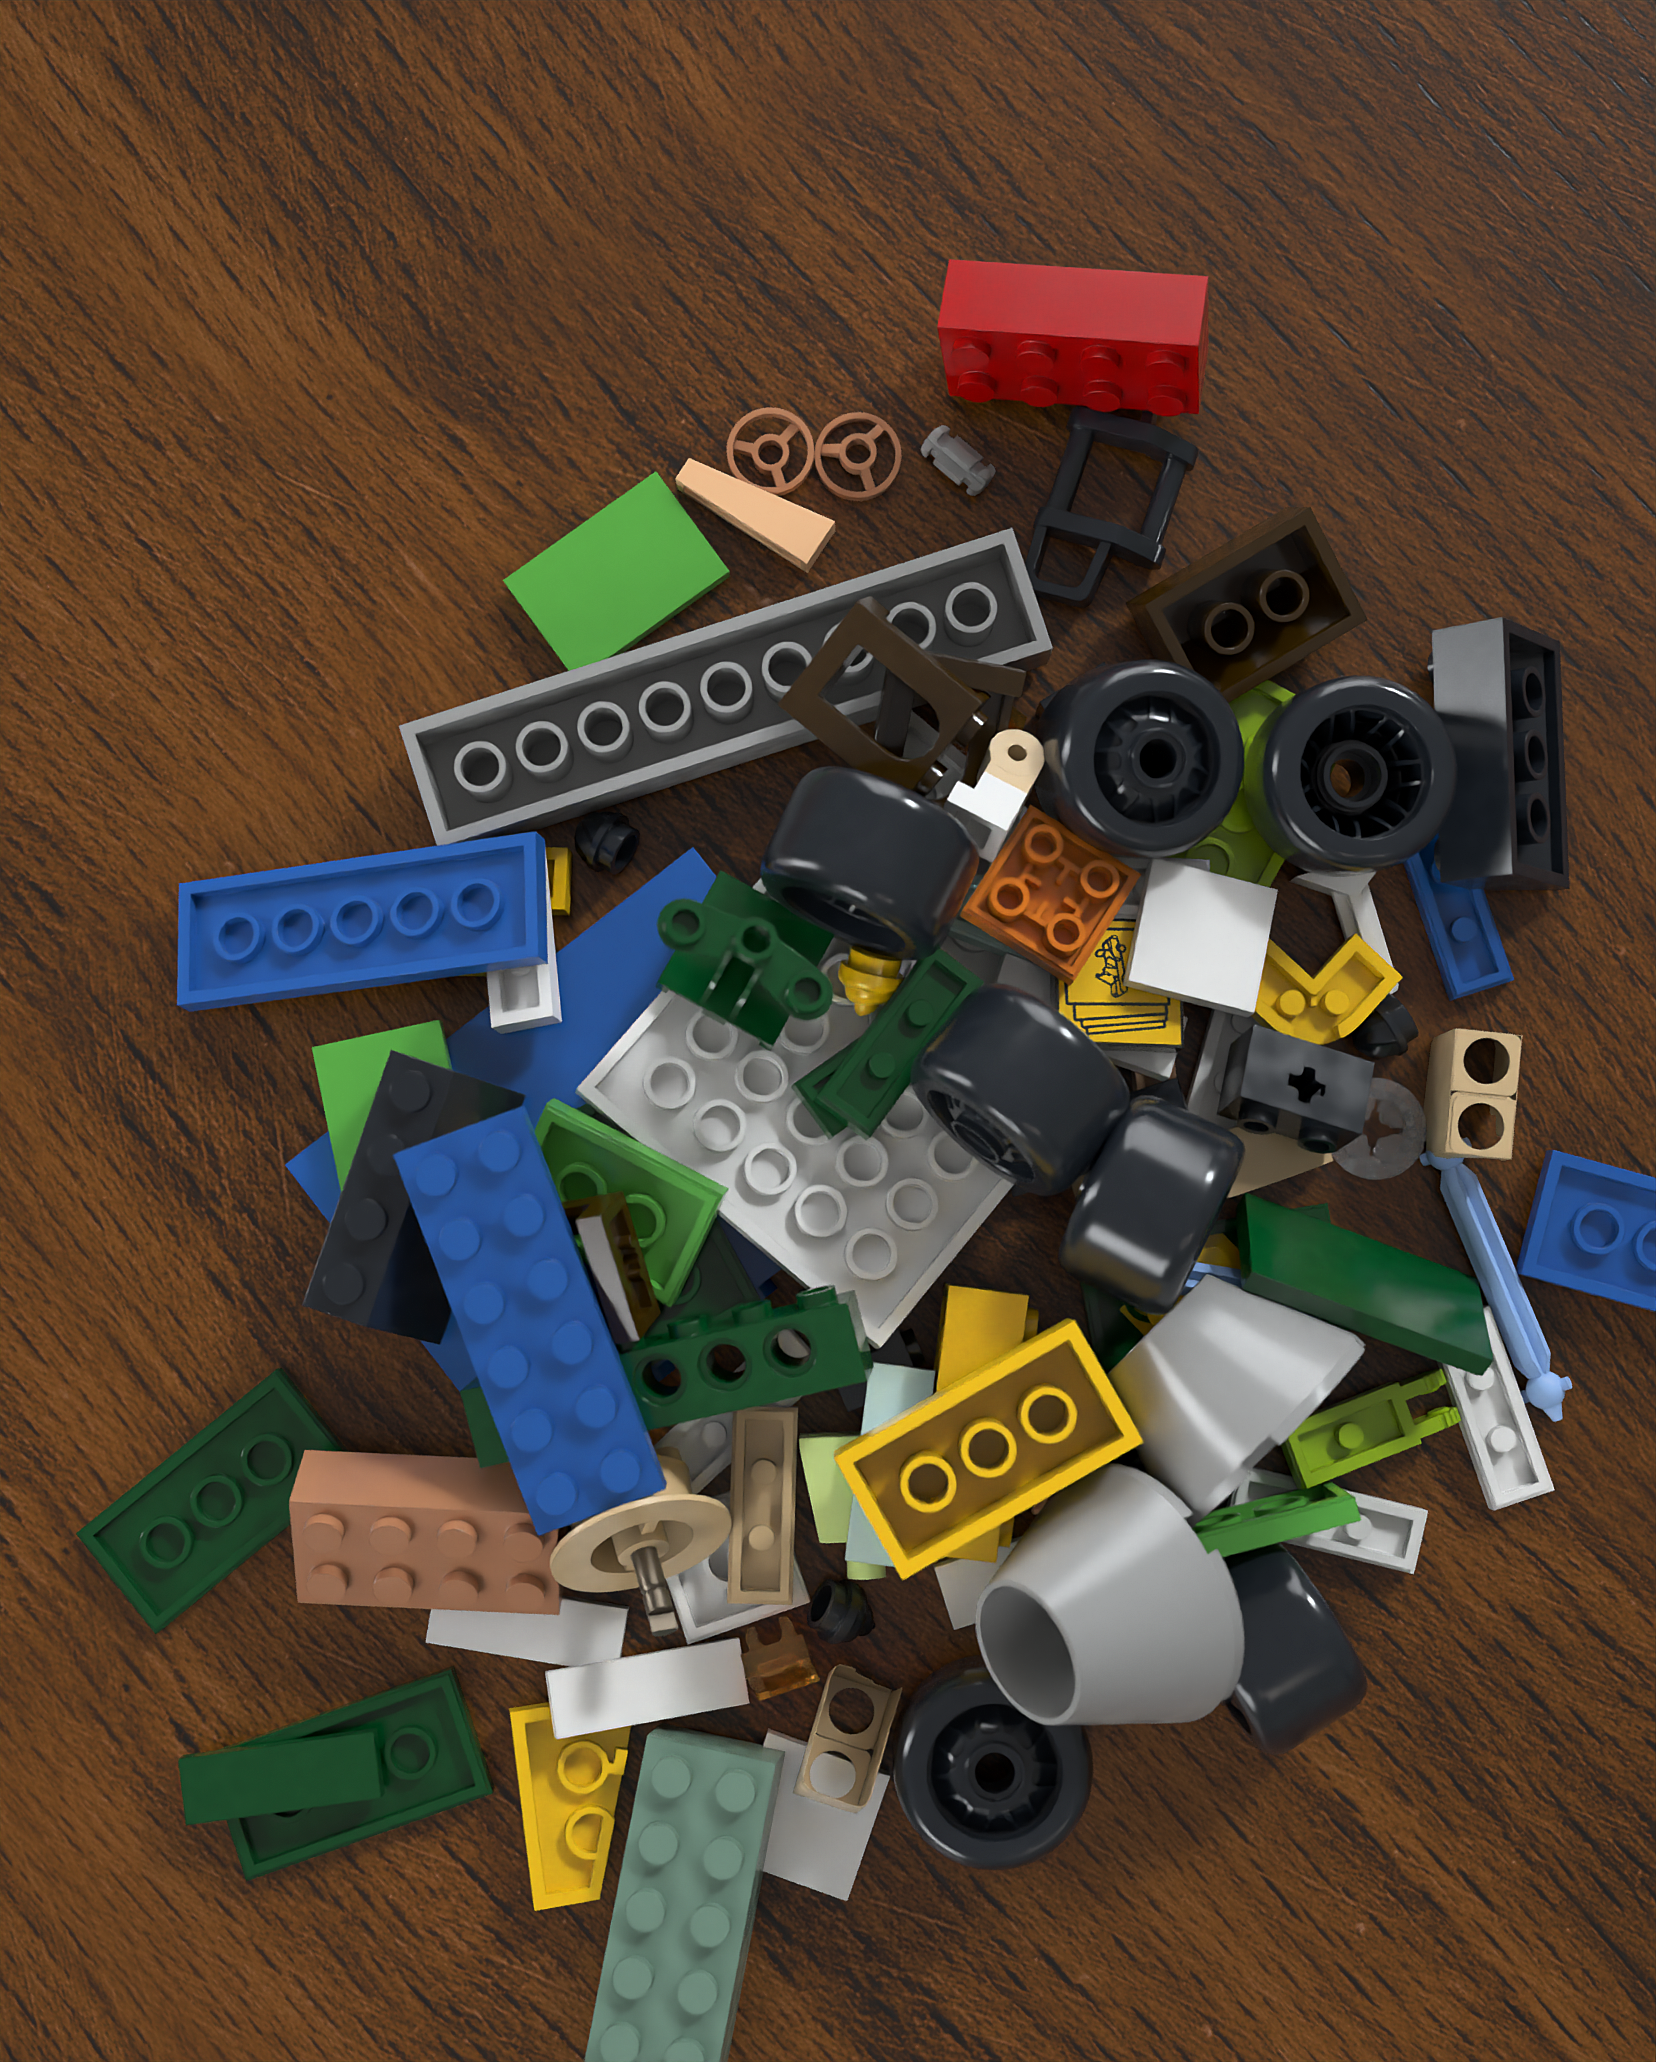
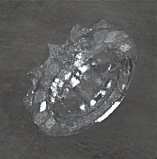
M1372 1078L1365 1120H1369L1376 1101V1112H1379L1380 1123L1389 1125L1390 1129H1399L1400 1133L1378 1138L1376 1148L1372 1149V1156H1370L1371 1147L1368 1146V1138L1364 1134L1339 1151L1331 1153L1344 1171L1367 1180L1387 1179L1406 1171L1421 1154L1427 1135L1425 1115L1416 1097L1399 1083L1383 1078Z

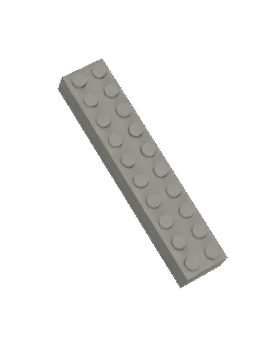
M1013 528L400 725L401 735L437 846L532 832L818 739L777 704L858 600L869 596L890 612L886 618L926 651L1016 667L1024 671L1047 665L1053 647ZM863 648L824 699L857 726L876 720L886 667ZM915 691L912 708L929 703Z

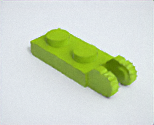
M1442 1369L1423 1372L1400 1382H1388L1312 1412L1281 1444L1296 1487L1302 1490L1308 1489L1422 1443L1421 1438L1459 1423L1461 1418L1455 1406L1439 1407L1429 1411L1427 1415L1413 1420L1405 1401L1418 1395L1434 1392L1447 1383Z

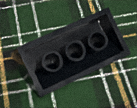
M1504 617L1432 630L1433 651L1428 657V674L1434 685L1435 712L1448 730L1457 762V786L1453 805L1439 831V838L1434 846V859L1440 872L1441 883L1469 890L1570 889L1560 641Z
M391 1050L310 1281L303 1306L364 1327L438 1345L442 1344L453 1311L393 1154L524 1105L527 1095Z

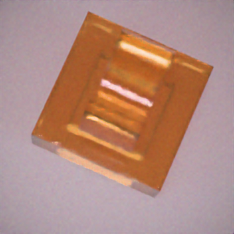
M787 1616L779 1618L782 1638L777 1643L765 1646L762 1644L754 1626L746 1630V1643L750 1652L740 1656L746 1678L758 1701L820 1681L814 1658L803 1634H797L791 1620Z

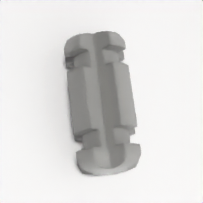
M941 425L935 428L921 447L922 455L927 457L931 454L935 457L933 464L958 486L962 482L969 486L966 490L969 495L976 496L981 493L996 473L994 466L991 463L987 467L981 463L983 457L958 435L954 439L948 435L950 428Z

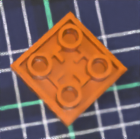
M1030 805L959 916L1071 986L1141 874L1112 855L1089 845L1070 832L1063 824Z

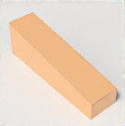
M689 458L675 478L679 491L806 573H808L835 532V521Z

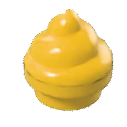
M857 946L851 947L848 960L840 962L838 978L845 985L847 998L855 1004L854 1009L857 1015L864 1016L873 1013L880 1004L886 1003L904 979V975L899 973L901 959L879 955Z

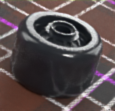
M1153 659L1135 660L1104 665L1085 672L1066 684L1051 699L1043 711L1034 732V737L1038 739L1043 747L1045 759L1043 767L1033 785L1043 811L1089 845L1113 857L1137 859L1162 858L1196 846L1211 835L1224 821L1240 790L1244 770V746L1240 727L1233 710L1221 692L1211 682L1197 672L1176 663ZM1146 743L1150 747L1153 757L1152 769L1148 776L1141 769L1139 762L1140 752Z
M1351 675L1330 679L1299 692L1284 701L1259 727L1249 747L1244 767L1245 801L1252 822L1264 841L1275 853L1294 866L1308 872L1332 877H1347L1378 872L1399 865L1416 855L1434 839L1445 823L1453 805L1457 786V762L1453 743L1448 730L1435 710L1422 697L1404 685L1392 680L1369 675ZM1333 764L1342 766L1350 776L1351 785L1345 797L1339 796L1332 787L1330 770Z
M827 766L810 771L797 784L763 853L760 863V877L767 892L777 902L796 916L835 934V938L879 955L901 960L917 961L932 956L941 948L976 875L979 866V849L973 835L961 822L923 796L894 782L866 772L845 767Z
M1003 983L985 984L973 990L919 1051L913 1060L910 1071L911 1085L917 1098L937 1124L957 1144L1003 1179L1021 1189L1041 1196L1057 1195L1074 1184L1101 1152L1112 1130L1128 1112L1130 1107L1129 1090L1122 1075L1091 1038L1044 1001L1024 990Z
M1147 1095L1135 1097L1130 1102L1128 1112L1112 1130L1101 1152L1091 1162L1075 1198L1077 1204L1059 1247L1058 1261L1060 1266L1074 1279L1135 1309L1151 1315L1168 1313L1176 1304L1237 1178L1245 1159L1246 1148L1244 1143L1231 1131L1164 1099Z
M1278 1542L1222 1557L1232 1579L1241 1610L1244 1630V1656L1237 1685L1230 1697L1221 1701L1220 1704L1226 1707L1250 1741L1263 1753L1270 1755L1283 1754L1294 1749L1352 1711L1361 1703L1368 1687L1362 1664L1337 1618L1304 1570Z
M974 1655L952 1661L931 1673L912 1692L899 1715L895 1727L892 1744V1764L900 1805L908 1821L919 1836L935 1851L956 1863L982 1870H1007L1031 1864L1045 1857L1061 1845L1073 1832L1086 1809L1093 1781V1755L1084 1725H1046L1024 1715L999 1689L982 1655ZM995 1752L1006 1755L1012 1761L1010 1772L1005 1778L995 1782H986L976 1775V1765L983 1756Z

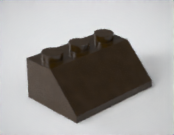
M1311 507L1284 508L1125 603L1156 660L1176 663L1197 672L1211 682L1228 703L1368 620Z

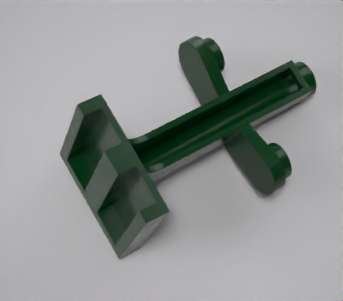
M720 870L702 903L692 899L680 898L669 902L659 913L657 919L659 937L667 947L675 951L655 987L665 993L668 990L702 1008L701 1013L720 1024L725 1025L727 1022L760 1041L759 1045L769 1051L772 1049L790 1015L798 1020L811 1021L823 1016L831 1007L833 1001L832 984L828 977L817 969V966L835 934L796 916L777 901Z

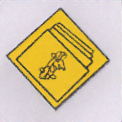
M1114 918L1071 986L1050 974V1006L1080 1028L1101 1050L1178 1053L1184 1049L1183 1001L1123 986L1136 919Z

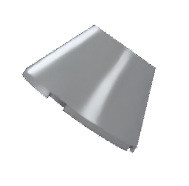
M1206 1274L1130 1350L1106 1377L1143 1440V1443L1137 1445L1135 1450L1145 1473L1171 1490L1190 1509L1193 1515L1185 1519V1521L1192 1528L1250 1476L1248 1471L1277 1443L1281 1445L1315 1410L1360 1358L1365 1350L1363 1348L1365 1344L1355 1334L1272 1300L1244 1291L1238 1286Z
M1106 1463L1052 1494L979 1597L975 1619L976 1632L986 1666L1006 1698L1020 1712L1034 1721L1046 1725L1192 1722L1211 1713L1221 1701L1230 1697L1237 1685L1243 1664L1244 1630L1238 1597L1227 1567L1218 1549L1207 1554L1200 1540L1185 1521V1519L1193 1515L1190 1509L1171 1490L1146 1473L1122 1464Z

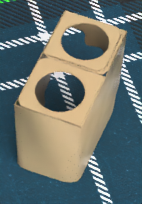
M1455 1028L1433 1039L1430 1049L1422 1117V1130L1425 1129L1427 1151H1431L1435 1157L1447 1159L1489 1158L1500 1159L1501 1161L1512 1159L1522 1035ZM1481 1038L1491 1039L1495 1044L1493 1084H1481L1474 1081L1467 1074L1464 1067L1466 1049L1471 1043ZM1451 1090L1458 1091L1453 1093L1450 1098ZM1472 1104L1490 1105V1114L1496 1116V1135L1501 1136V1139L1491 1148L1483 1150L1474 1149L1468 1146L1459 1135V1117Z
M839 1664L828 1673L793 1794L857 1814L870 1800L902 1688L891 1692V1689L877 1685L872 1680L859 1675L853 1667ZM846 1688H857L864 1691L870 1697L874 1706L872 1723L865 1731L858 1734H845L839 1731L833 1725L829 1716V1706L832 1698L836 1693ZM874 1749L872 1758H870L869 1753L865 1750ZM827 1751H838L845 1754L852 1761L855 1768L856 1778L854 1785L846 1795L840 1798H833L817 1792L810 1780L812 1763L820 1754Z

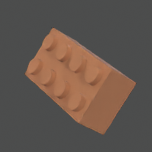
M318 1450L304 1451L289 1500L298 1603L545 1615L560 1614L564 1586L553 1577L550 1568V1558L554 1548L568 1534V1525L539 1536L537 1535L510 1462L480 1468L478 1458Z

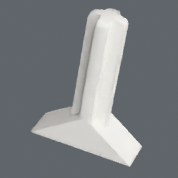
M1310 872L1296 876L1289 881L1332 896L1345 940L1356 933L1393 967L1368 886V882L1376 872L1347 877H1332ZM1397 983L1387 995L1396 992L1399 984Z

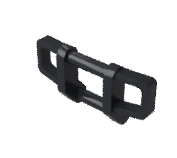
M1077 405L1072 408L1066 425L1070 436L1047 505L1038 509L1033 524L1035 532L1025 562L1035 596L1078 608L1088 607L1096 595L1113 555L1136 566L1152 570L1161 569L1166 554V548L1162 546L1185 473L1194 469L1199 449L1192 443L1156 426L1158 415L1148 410H1143L1141 421L1095 411L1087 406ZM1094 441L1144 453L1146 456L1162 463L1140 534L1119 524L1070 512ZM1050 537L1097 549L1086 576L1078 587L1072 588L1038 579Z

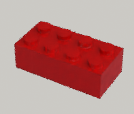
M949 259L937 325L949 396H961L965 400L979 403L992 399L1023 401L1035 407H1049L1054 404L1081 405L1100 412H1110L1118 408L1148 410L1156 415L1165 417L1177 416L1181 413L1199 414L1209 348L1208 276Z

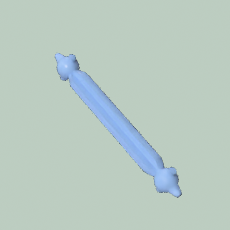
M1467 1137L1462 1139L1468 1146L1472 1147ZM1426 1148V1152L1420 1154V1161L1423 1166L1431 1164L1434 1168L1441 1170L1440 1190L1486 1300L1491 1307L1514 1366L1529 1379L1526 1384V1390L1520 1391L1524 1403L1531 1402L1535 1407L1543 1409L1553 1422L1563 1419L1561 1402L1564 1399L1565 1391L1572 1389V1383L1569 1377L1560 1378L1557 1374L1550 1372L1551 1352L1476 1174L1462 1163L1464 1158L1447 1159L1435 1157Z

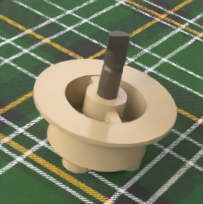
M675 1447L655 1449L667 1482L665 1490L569 1524L572 1531L557 1544L550 1558V1568L555 1580L573 1590L582 1592H614L640 1587L641 1594L644 1595L643 1602L654 1636H665L678 1629L670 1594L666 1589L665 1579L695 1566L710 1556L726 1540L732 1526L729 1511L723 1503L711 1497L692 1494L689 1468L682 1461L679 1449Z

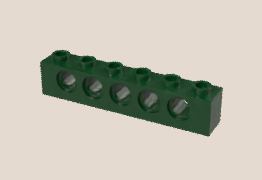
M835 1285L819 1286L796 1294V1304L772 1309L770 1300L754 1301L733 1308L731 1310L733 1318L708 1323L705 1314L689 1316L667 1324L669 1333L644 1338L643 1335L638 1341L615 1344L647 1431L868 1381L874 1364L855 1290L837 1294ZM785 1329L801 1331L809 1339L811 1353L800 1358L789 1356L779 1345L778 1333ZM731 1344L739 1348L745 1357L746 1368L739 1372H730L723 1369L716 1361L714 1354L715 1346ZM662 1358L673 1362L680 1371L681 1384L665 1386L659 1383L651 1370L652 1360ZM476 1377L460 1393L479 1466L484 1468L510 1462L478 1377Z

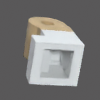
M1007 729L997 733L991 740L979 768L975 789L957 781L943 808L969 830L978 846L979 856L990 862H993L1026 803L1044 764L1043 747L1038 739L1028 732L1019 729Z

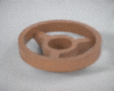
M768 407L757 409L746 414L733 427L727 442L728 465L734 478L773 495H785L798 488L810 474L814 462L813 438L808 427L795 414L780 408ZM775 417L791 423L780 436L766 434L759 437L754 444L736 440L740 432L747 425L758 419ZM800 431L808 447L806 464L800 474L786 484L782 472L789 464L788 445ZM769 445L778 447L783 453L781 460L775 464L762 462L759 458V453L764 447ZM733 451L752 458L755 468L764 475L772 476L776 487H763L747 480L735 464Z
M863 412L847 413L832 420L820 433L814 452L815 468L823 485L834 495L850 501L870 500L883 494L895 482L901 467V445L894 430L881 418ZM864 422L875 426L867 434L854 433L847 436L841 444H824L828 436L844 424ZM885 433L893 445L895 463L888 478L882 484L875 487L870 470L874 467L877 458L875 443ZM853 445H863L869 450L870 457L867 461L856 464L847 458L846 452ZM821 456L839 458L842 467L848 473L860 475L866 491H849L834 484L823 469Z

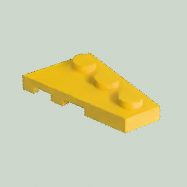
M549 1702L509 1708L534 1911L600 1900L615 1822L614 1814L627 1760V1746L631 1726L556 1739L554 1738Z

